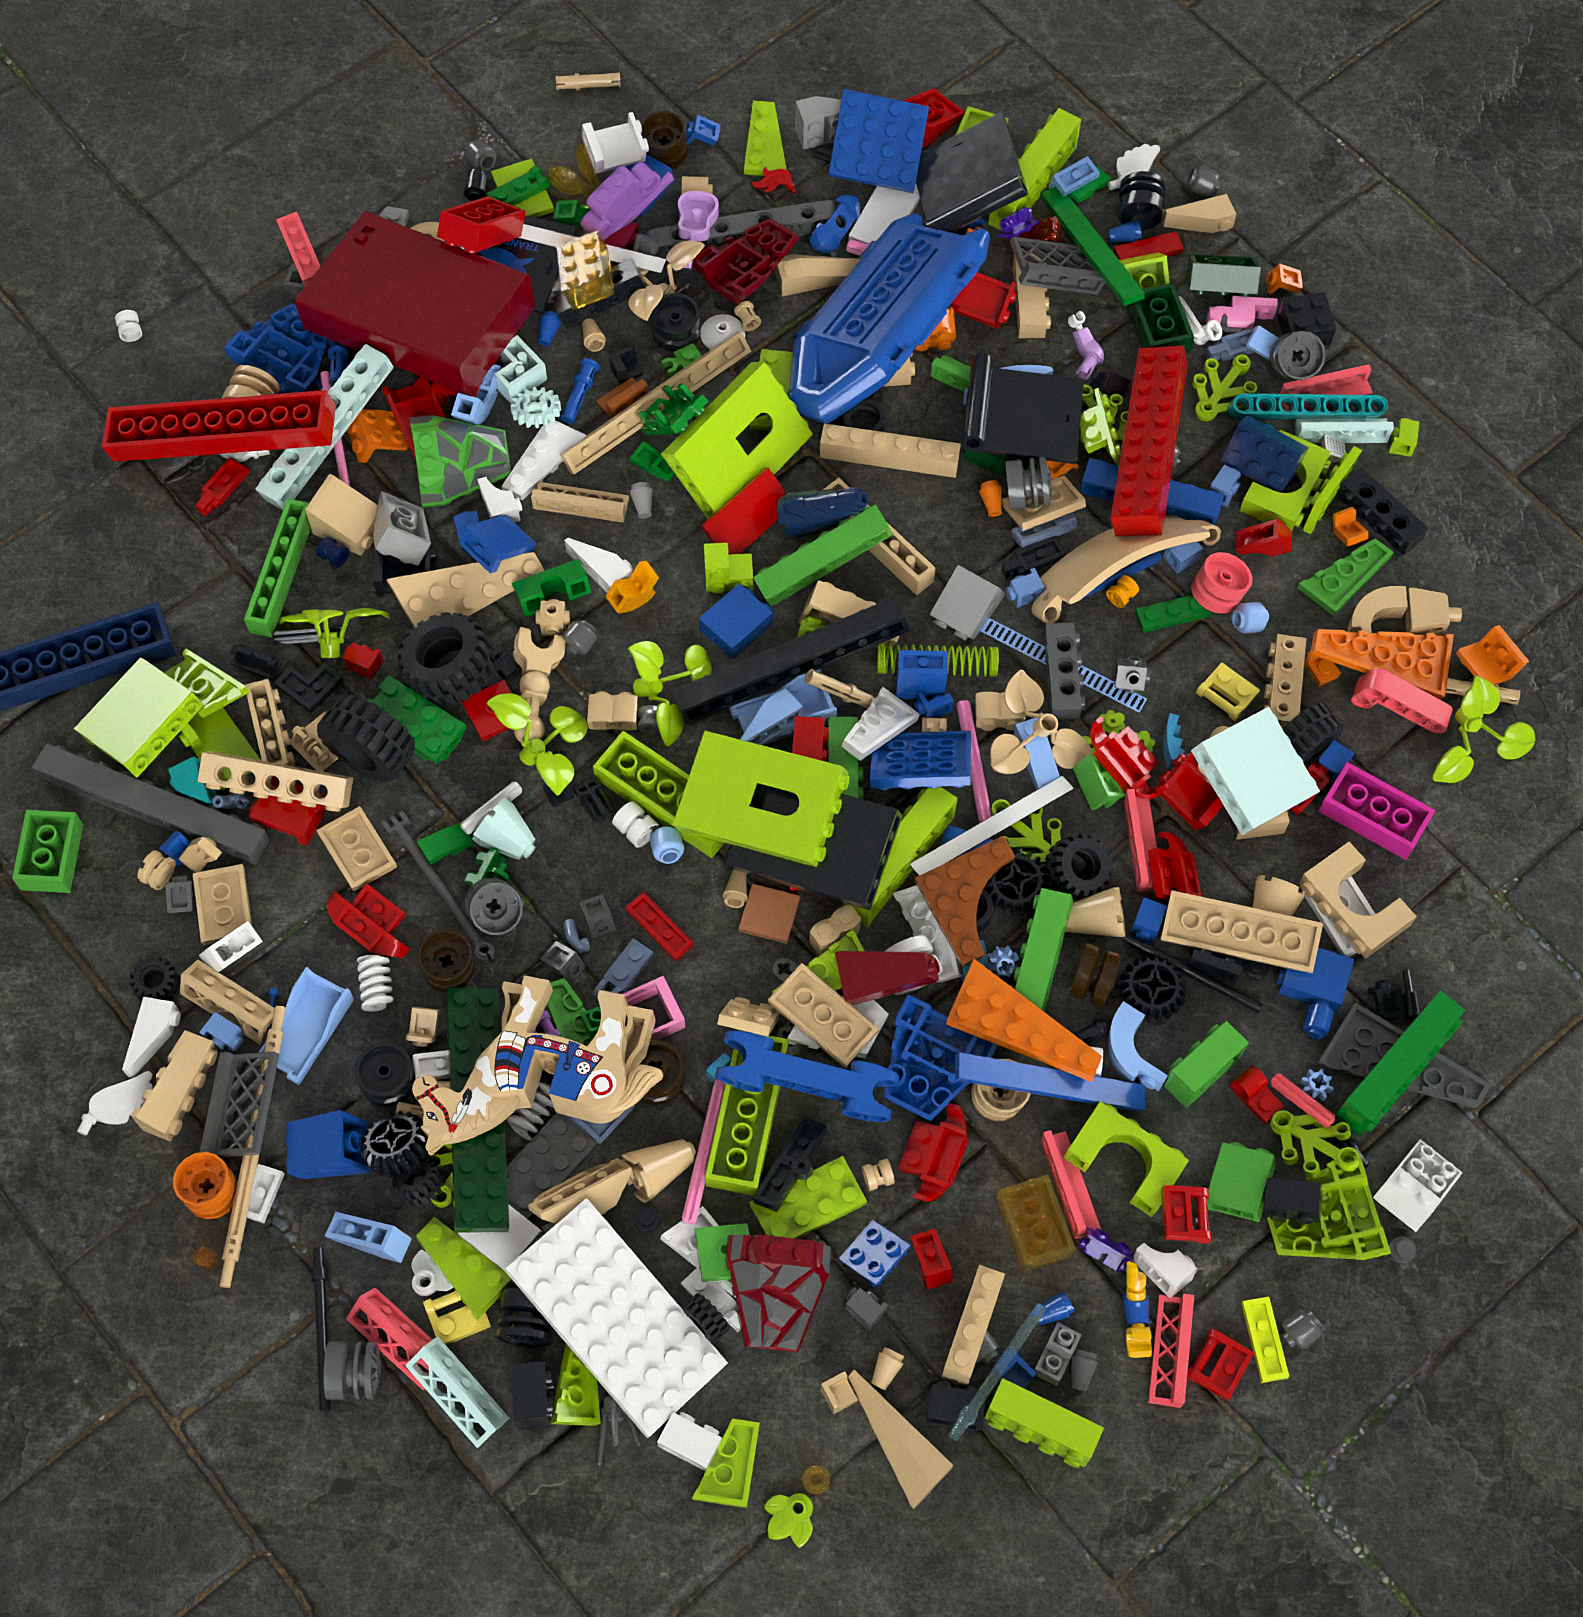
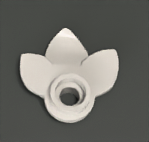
M420 1250L413 1258L411 1265L415 1274L412 1279L414 1291L420 1296H429L436 1290L448 1291L452 1289L453 1286L446 1280L439 1267L434 1264L425 1251ZM425 1280H430L429 1286L422 1287V1283Z

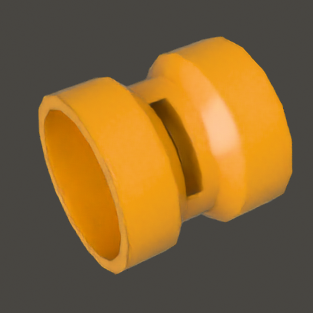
M1122 575L1117 580V584L1111 586L1106 591V596L1113 605L1123 608L1129 602V598L1134 597L1139 592V587L1131 577Z

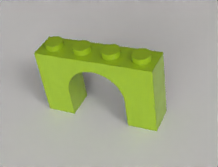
M1280 430L1279 432L1309 447L1296 472L1302 487L1295 492L1279 493L1252 482L1243 499L1240 512L1263 522L1278 518L1292 531L1294 526H1300L1305 515L1302 513L1303 509L1308 510L1311 505L1310 503L1313 499V496H1311L1312 491L1317 492L1323 479L1319 477L1322 473L1326 475L1332 463L1328 461L1331 451Z
M1100 1101L1063 1158L1083 1172H1086L1100 1149L1105 1145L1122 1142L1133 1146L1144 1159L1146 1174L1129 1203L1152 1218L1162 1204L1161 1188L1164 1185H1174L1189 1160L1178 1149L1170 1148L1164 1144L1157 1135L1148 1133L1140 1128V1125L1133 1119L1125 1118L1119 1114L1112 1105L1104 1104Z

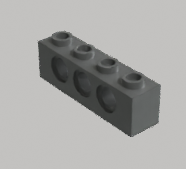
M1074 623L1045 624L1044 646L1050 714L1054 715L1057 720L1079 719L1081 710H1085V696L1080 695V688H1083V674L1078 672L1082 659L1081 653H1077L1076 648L1080 644L1079 631H1075ZM1058 648H1066L1068 651L1063 652ZM1060 669H1067L1070 672L1063 673ZM1067 690L1070 691L1072 694L1066 695L1061 691Z

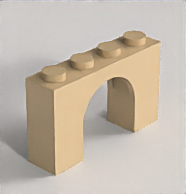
M1347 842L1304 873L1299 884L1302 891H1305V895L1311 897L1317 903L1319 911L1332 920L1336 930L1341 935L1347 937L1355 952L1362 954L1366 959L1410 927L1417 916L1401 898H1398L1381 912L1371 916L1355 914L1344 906L1339 896V885L1358 872L1366 861L1350 842Z
M979 1265L940 1381L952 1383L954 1386L964 1390L965 1386L968 1385L1005 1276L1004 1273Z

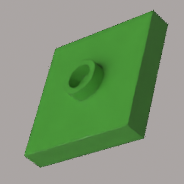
M748 1223L695 1228L694 1234L701 1281L731 1280L730 1270L727 1271L726 1267L728 1235H749Z

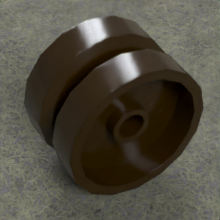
M1087 943L1070 996L1082 1000L1086 996L1088 987L1092 986L1094 988L1090 997L1091 1003L1104 1007L1108 993L1112 992L1118 974L1117 966L1121 954L1108 951L1105 953L1102 964H1099L1097 961L1100 955V948Z
M650 1041L646 1057L640 1064L662 1070L663 1078L643 1096L641 1101L655 1106L668 1104L678 1097L684 1087L685 1069L683 1057L677 1048L668 1042Z

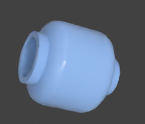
M1260 602L1241 603L1232 613L1233 626L1244 634L1261 632L1269 620V613Z
M663 826L654 831L650 836V845L656 860L670 864L676 862L684 853L682 836L676 828Z

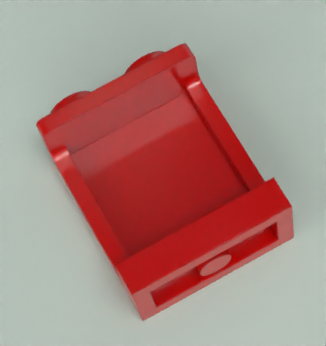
M977 272L951 303L949 310L951 307L954 313L998 329L1002 323L1006 324L1010 314V311L1007 310L1009 303L1013 304L1018 292L1014 290L1016 282L1012 281L1008 285Z
M1181 753L1173 761L1174 767L1170 771H1165L1158 778L1160 783L1154 790L1194 830L1206 827L1224 805L1211 783L1205 780L1203 774L1199 771L1198 764L1193 760L1195 758L1193 753Z
M273 776L271 784L276 789L279 787V779ZM295 783L296 790L301 793L304 786ZM269 795L268 798H259L257 803L252 804L249 811L252 823L262 824L297 838L298 843L308 846L326 811V805L317 804L316 807L301 805L302 801L292 800V803L277 801V796Z

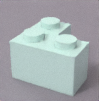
M518 335L513 337L501 354V361L505 367L495 373L497 389L511 404L512 398H517V393L524 394V389L531 391L533 387H537L547 380L546 368L542 360Z

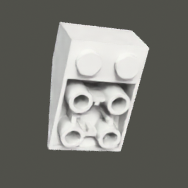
M1419 1140L1373 1198L1416 1232L1433 1213L1462 1172L1434 1151L1432 1147Z

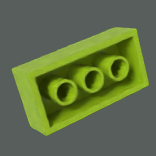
M1003 1378L985 1416V1419L989 1420L988 1424L991 1427L1003 1431L1005 1428L1013 1432V1436L1024 1443L1029 1441L1039 1445L1038 1449L1052 1456L1056 1453L1064 1457L1063 1461L1075 1468L1087 1465L1104 1427Z

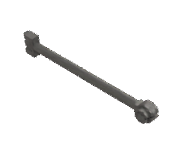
M403 810L397 811L398 816L402 819L400 821L393 814L389 816L393 824L392 826H389L385 819L380 823L389 837L396 833L470 938L475 946L477 960L481 963H489L486 953L480 952L483 947L489 948L488 955L493 961L496 955L493 944L484 941L412 839L406 830V827L411 825Z

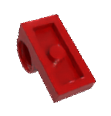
M1251 1065L1233 1080L1228 1087L1265 1125L1276 1112L1284 1108V1105L1266 1087L1268 1081L1265 1075L1257 1067Z
M932 1229L910 1236L925 1288L929 1290L952 1283V1268L936 1230Z

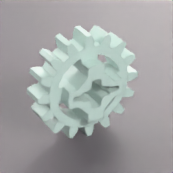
M533 387L532 391L524 389V394L517 393V398H512L511 412L513 419L518 420L519 425L526 423L527 428L531 425L539 428V424L548 426V421L555 422V417L560 416L561 404L558 395H553L552 390L546 392L544 387L541 390Z

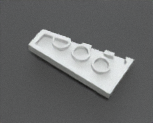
M548 421V426L543 425L513 468L501 486L502 490H512L514 497H519L520 500H523L533 489L537 488L538 482H543V479L550 472L553 473L559 468L558 465L563 461L560 454L587 435L557 421Z
M882 687L878 696L874 698L870 707L861 716L859 722L855 724L846 736L842 747L861 761L914 724L920 714Z
M917 885L893 893L896 901H899L903 909L902 913L905 919L910 923L914 937L923 935L928 937L933 947L931 955L937 956L943 967L937 982L942 983L963 976L960 963Z
M702 1206L699 1208L695 1224L681 1221L663 1233L660 1239L700 1270L694 1234L695 1228L719 1225ZM732 1279L714 1281L733 1296L731 1287H734Z

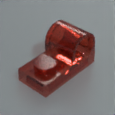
M1057 216L1039 220V223L1032 226L1030 231L1020 233L1019 238L1062 243V225Z

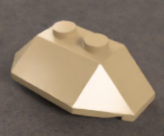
M617 1158L611 1160L608 1164H601L587 1169L541 1193L528 1205V1208L539 1218L557 1224L587 1198L596 1210L603 1215L607 1210L617 1205L632 1173V1168Z

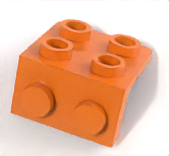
M362 409L347 429V433L351 438L353 452L360 463H367L375 449L405 451L409 447L391 411Z
M1500 625L1493 627L1480 642L1462 647L1456 652L1461 663L1470 670L1474 677H1482L1493 685L1512 679L1529 662Z

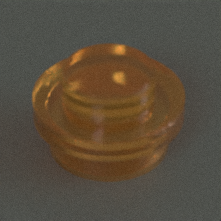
M200 1247V1250H193L192 1252L194 1255L192 1262L212 1269L214 1263H218L219 1259L215 1257L216 1252L211 1249Z

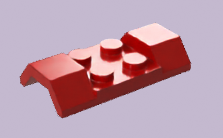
M419 377L412 386L396 391L388 387L382 388L391 412L415 461L410 417L434 415L446 418L436 396L432 393L428 379Z

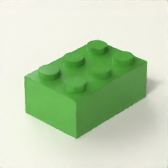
M26 810L12 877L20 890L71 892L83 830V823L76 812Z
M1227 1021L1221 1026L1218 1024L1213 1026L1206 1034L1207 1037L1202 1043L1197 1041L1188 1050L1189 1054L1184 1060L1180 1057L1170 1067L1171 1070L1167 1074L1168 1080L1164 1087L1186 1109L1240 1060L1249 1044Z

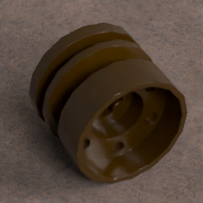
M656 111L648 115L641 123V136L643 139L646 138L649 151L646 154L672 168V170L680 167L688 155L685 125L681 117L669 111Z
M438 930L426 936L420 944L418 951L419 966L423 978L430 987L436 991L446 993L447 987L463 988L473 977L475 966L471 946L463 935L453 930ZM451 961L452 966L448 965L446 968H443V964H448Z

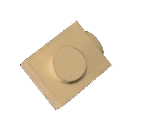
M200 837L190 842L180 855L179 860L194 873L201 872L208 862L217 860L222 852L216 848L217 844L212 839Z
M412 1007L410 1031L406 1035V1040L413 1041L412 1045L426 1047L428 1043L434 1042L437 1035L439 1010Z

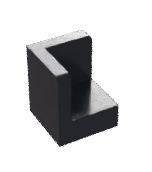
M633 346L609 355L610 369L619 385L630 378L635 379L643 375V370L636 360L635 348Z
M1099 365L1089 386L1095 389L1099 388L1102 393L1108 396L1119 394L1123 397L1131 381Z

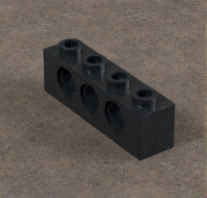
M630 258L553 296L552 299L558 316L566 329L629 299L635 291L646 289L641 272L633 258Z
M1362 467L1341 483L1337 493L1340 500L1344 504L1353 507L1357 515L1370 524L1377 534L1382 535L1395 550L1405 555L1424 539L1428 527Z

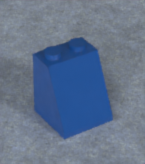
M341 1110L288 1122L285 1135L287 1143V1174L301 1179L370 1173V1169L365 1165L360 1152L361 1138L366 1136L365 1130L369 1129V1122Z

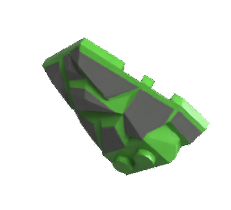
M434 415L410 417L422 508L445 506L452 503V500L472 494V491L479 489L477 479L487 477L488 481L494 484L507 478L511 473L505 430Z

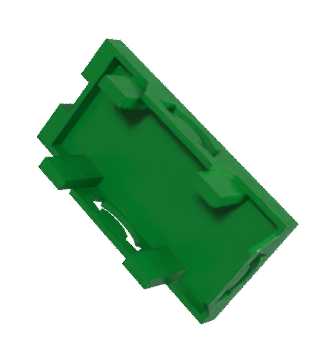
M684 383L677 386L678 389L674 391L669 385H664L661 389L670 399L658 398L645 412H637V416L643 421L641 430L646 435L681 434L689 427L687 421L692 416L697 418L705 410L704 406L709 401L703 394L694 395ZM660 403L665 408L662 410V413L659 411V407H657ZM648 415H653L656 419H650Z
M388 675L378 687L379 694L372 700L368 698L367 701L373 702L382 710H386L390 713L389 715L396 718L402 726L406 727L408 733L413 737L415 742L414 753L424 761L430 760L436 765L439 761L446 760L460 743L463 733L467 729L466 724Z

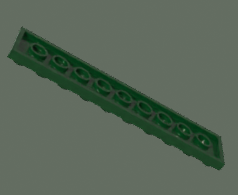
M447 987L449 1089L457 1093L464 1089L479 1056L500 1034L498 988ZM504 1120L499 1125L476 1137L451 1144L454 1233L509 1231Z

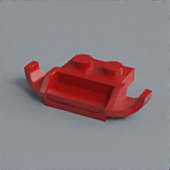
M1101 716L1095 720L1090 731L1091 742L1096 750L1093 755L1124 792L1134 789L1135 796L1139 798L1154 799L1158 797L1159 794L1145 782L1151 777L1148 772L1159 764L1152 752L1145 747L1138 735L1129 726L1119 734L1113 731L1107 736L1102 728L1103 717Z
M1168 832L1158 833L1159 838L1168 840L1170 848L1165 850L1159 848L1148 850L1149 867L1152 872L1153 889L1156 897L1169 901L1171 891L1202 897L1194 854L1188 852L1183 841L1174 834Z
M369 884L363 887L352 903L347 901L337 891H334L327 900V909L333 923L370 952L402 959L409 952L410 948L392 935L407 913Z
M951 1103L947 1105L946 1122H941L940 1126L920 1121L915 1122L898 1167L901 1172L920 1176L923 1184L920 1191L914 1193V1199L931 1202L943 1195L948 1187L953 1185L969 1141L967 1138V1124L960 1105Z

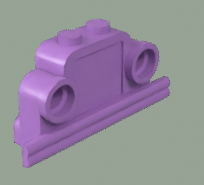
M644 162L637 163L631 171L625 166L617 168L588 198L587 206L590 211L581 222L584 234L591 241L602 243L613 233L629 225L674 180L672 174L668 172L660 180V176L652 171Z

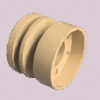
M240 365L236 367L222 398L278 394L280 386L274 377L257 367Z
M1000 1059V1060L1015 1062V1061H1012V1060H1010V1059ZM973 1084L971 1088V1100L975 1109L983 1117L993 1121H1005L1014 1117L1029 1100L1031 1094L1000 1088V1093L1003 1094L1000 1098L997 1097L998 1093L995 1092L997 1087Z

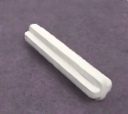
M1179 296L1194 338L1201 340V337H1205L1206 332L1185 300Z
M515 781L510 783L462 821V830L466 834H471L479 827L488 814L491 815L494 812L493 808L504 798L511 802L522 793L521 786Z

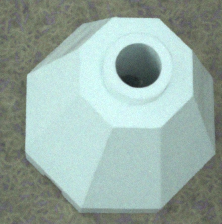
M504 798L493 808L494 812L491 815L488 814L474 832L472 840L488 849L490 847L497 848L499 853L520 860L523 856L527 859L536 848L533 845L535 838L514 804L507 798Z

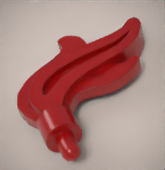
M765 167L763 168L765 178L759 182L752 183L754 188L764 189V193L774 191L781 184L785 185L788 191L791 190L793 194H796L790 172L786 169L769 171Z

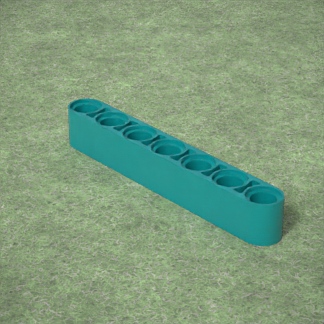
M1239 394L1229 403L1227 410L1228 414L1234 419H1244L1247 415L1257 420L1377 419L1387 411L1388 403L1380 395ZM1236 402L1242 403L1245 410L1240 411L1236 406ZM1259 402L1266 405L1267 411L1259 408ZM1281 403H1286L1289 406V411L1283 410ZM1304 403L1311 406V412L1305 410ZM1326 403H1329L1333 406V412H1330L1326 408ZM1349 403L1355 406L1356 412H1352L1349 409ZM1371 404L1377 406L1378 413L1371 409Z

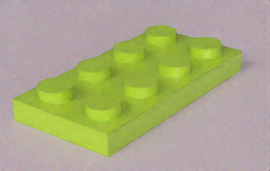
M843 1156L813 1170L810 1178L797 1180L778 1212L759 1206L753 1200L749 1202L765 1235L795 1239L867 1204V1200Z

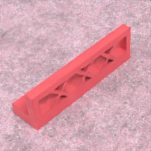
M294 212L276 220L302 282L306 286L321 266L297 212Z
M1368 364L1283 383L1280 394L1372 395L1373 392L1367 381L1371 368ZM1281 403L1282 409L1289 411V406L1286 403ZM1304 403L1305 410L1311 412V406ZM1326 403V408L1333 407L1331 404Z
M1129 789L1126 791L1123 805L1137 892L1154 891L1148 850L1157 848L1150 802L1149 799L1135 797L1134 789Z
M1051 1130L1043 1132L1040 1142L1074 1238L1087 1236V1226L1093 1230L1095 1228L1101 1229L1080 1169L1063 1158L1071 1146L1066 1131L1052 1135Z
M374 1288L361 1295L346 1320L369 1341H377L378 1349L424 1390L425 1388L405 1365L432 1339L378 1289ZM360 1310L367 1314L369 1324L363 1323L357 1317ZM377 1328H382L387 1333L388 1341H383L379 1337ZM397 1346H401L406 1350L407 1359H403L398 1355ZM421 1358L416 1364H421L429 1371V1366Z
M1160 1294L1158 1296L1148 1403L1181 1408L1185 1403L1194 1295L1183 1294L1181 1298H1169L1166 1295ZM1164 1303L1179 1305L1178 1315L1171 1321L1163 1312ZM1162 1319L1166 1322V1325H1164L1163 1327ZM1176 1321H1177V1329H1176V1327L1173 1325V1323L1176 1322ZM1168 1327L1176 1335V1342L1169 1347L1161 1339V1332ZM1160 1346H1161L1164 1351L1159 1354V1350H1160ZM1175 1347V1353L1173 1355V1353L1170 1350ZM1167 1353L1174 1364L1173 1369L1165 1374L1159 1367L1158 1361L1159 1358ZM1157 1372L1161 1376L1159 1380H1157ZM1173 1373L1171 1382L1168 1376H1170ZM1163 1380L1171 1389L1170 1399L1155 1397L1156 1386Z

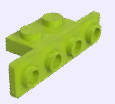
M1096 388L1094 392L1098 405L1081 412L1080 429L1085 449L1088 453H1091L1108 445L1111 457L1119 468L1122 448L1120 444H1117L1120 437L1116 428L1112 425L1115 423V418L1111 410H1108L1111 403L1107 394H1102L1099 388Z

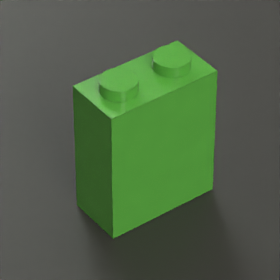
M1222 1142L1209 1186L1208 1209L1260 1222L1264 1209L1267 1178L1273 1177L1276 1167L1274 1155L1262 1148L1252 1150L1237 1142H1231L1230 1144Z

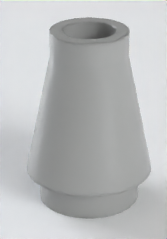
M647 482L633 484L630 495L637 510L638 518L651 517L653 489Z

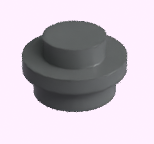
M1396 1237L1389 1244L1390 1256L1394 1261L1405 1264L1415 1257L1416 1247L1410 1239Z

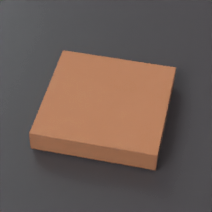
M752 884L740 922L739 932L787 944L800 902V896Z

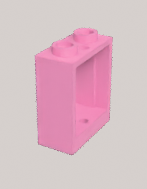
M664 976L622 994L625 995L629 1006L658 994L671 1022L653 1029L650 1041L660 1040L685 1028V1019Z

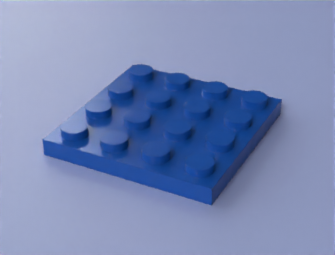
M844 89L828 176L914 193L929 106Z
M971 731L899 733L872 752L871 788L879 790L897 787L912 789L915 787L938 788L940 786H953L959 788L971 785Z

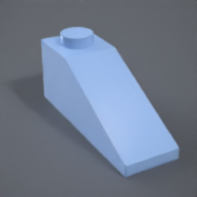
M786 688L780 692L773 693L765 700L740 740L763 746L794 727L795 716L803 717V706Z
M1038 718L1015 725L1013 735L1018 738L1020 743L1034 733L1033 724ZM1036 736L1023 747L1030 753L1031 758L1027 765V770L1036 790L1060 777L1048 737L1041 738Z
M335 1212L325 1234V1237L399 1263L402 1262L412 1239L395 1226Z

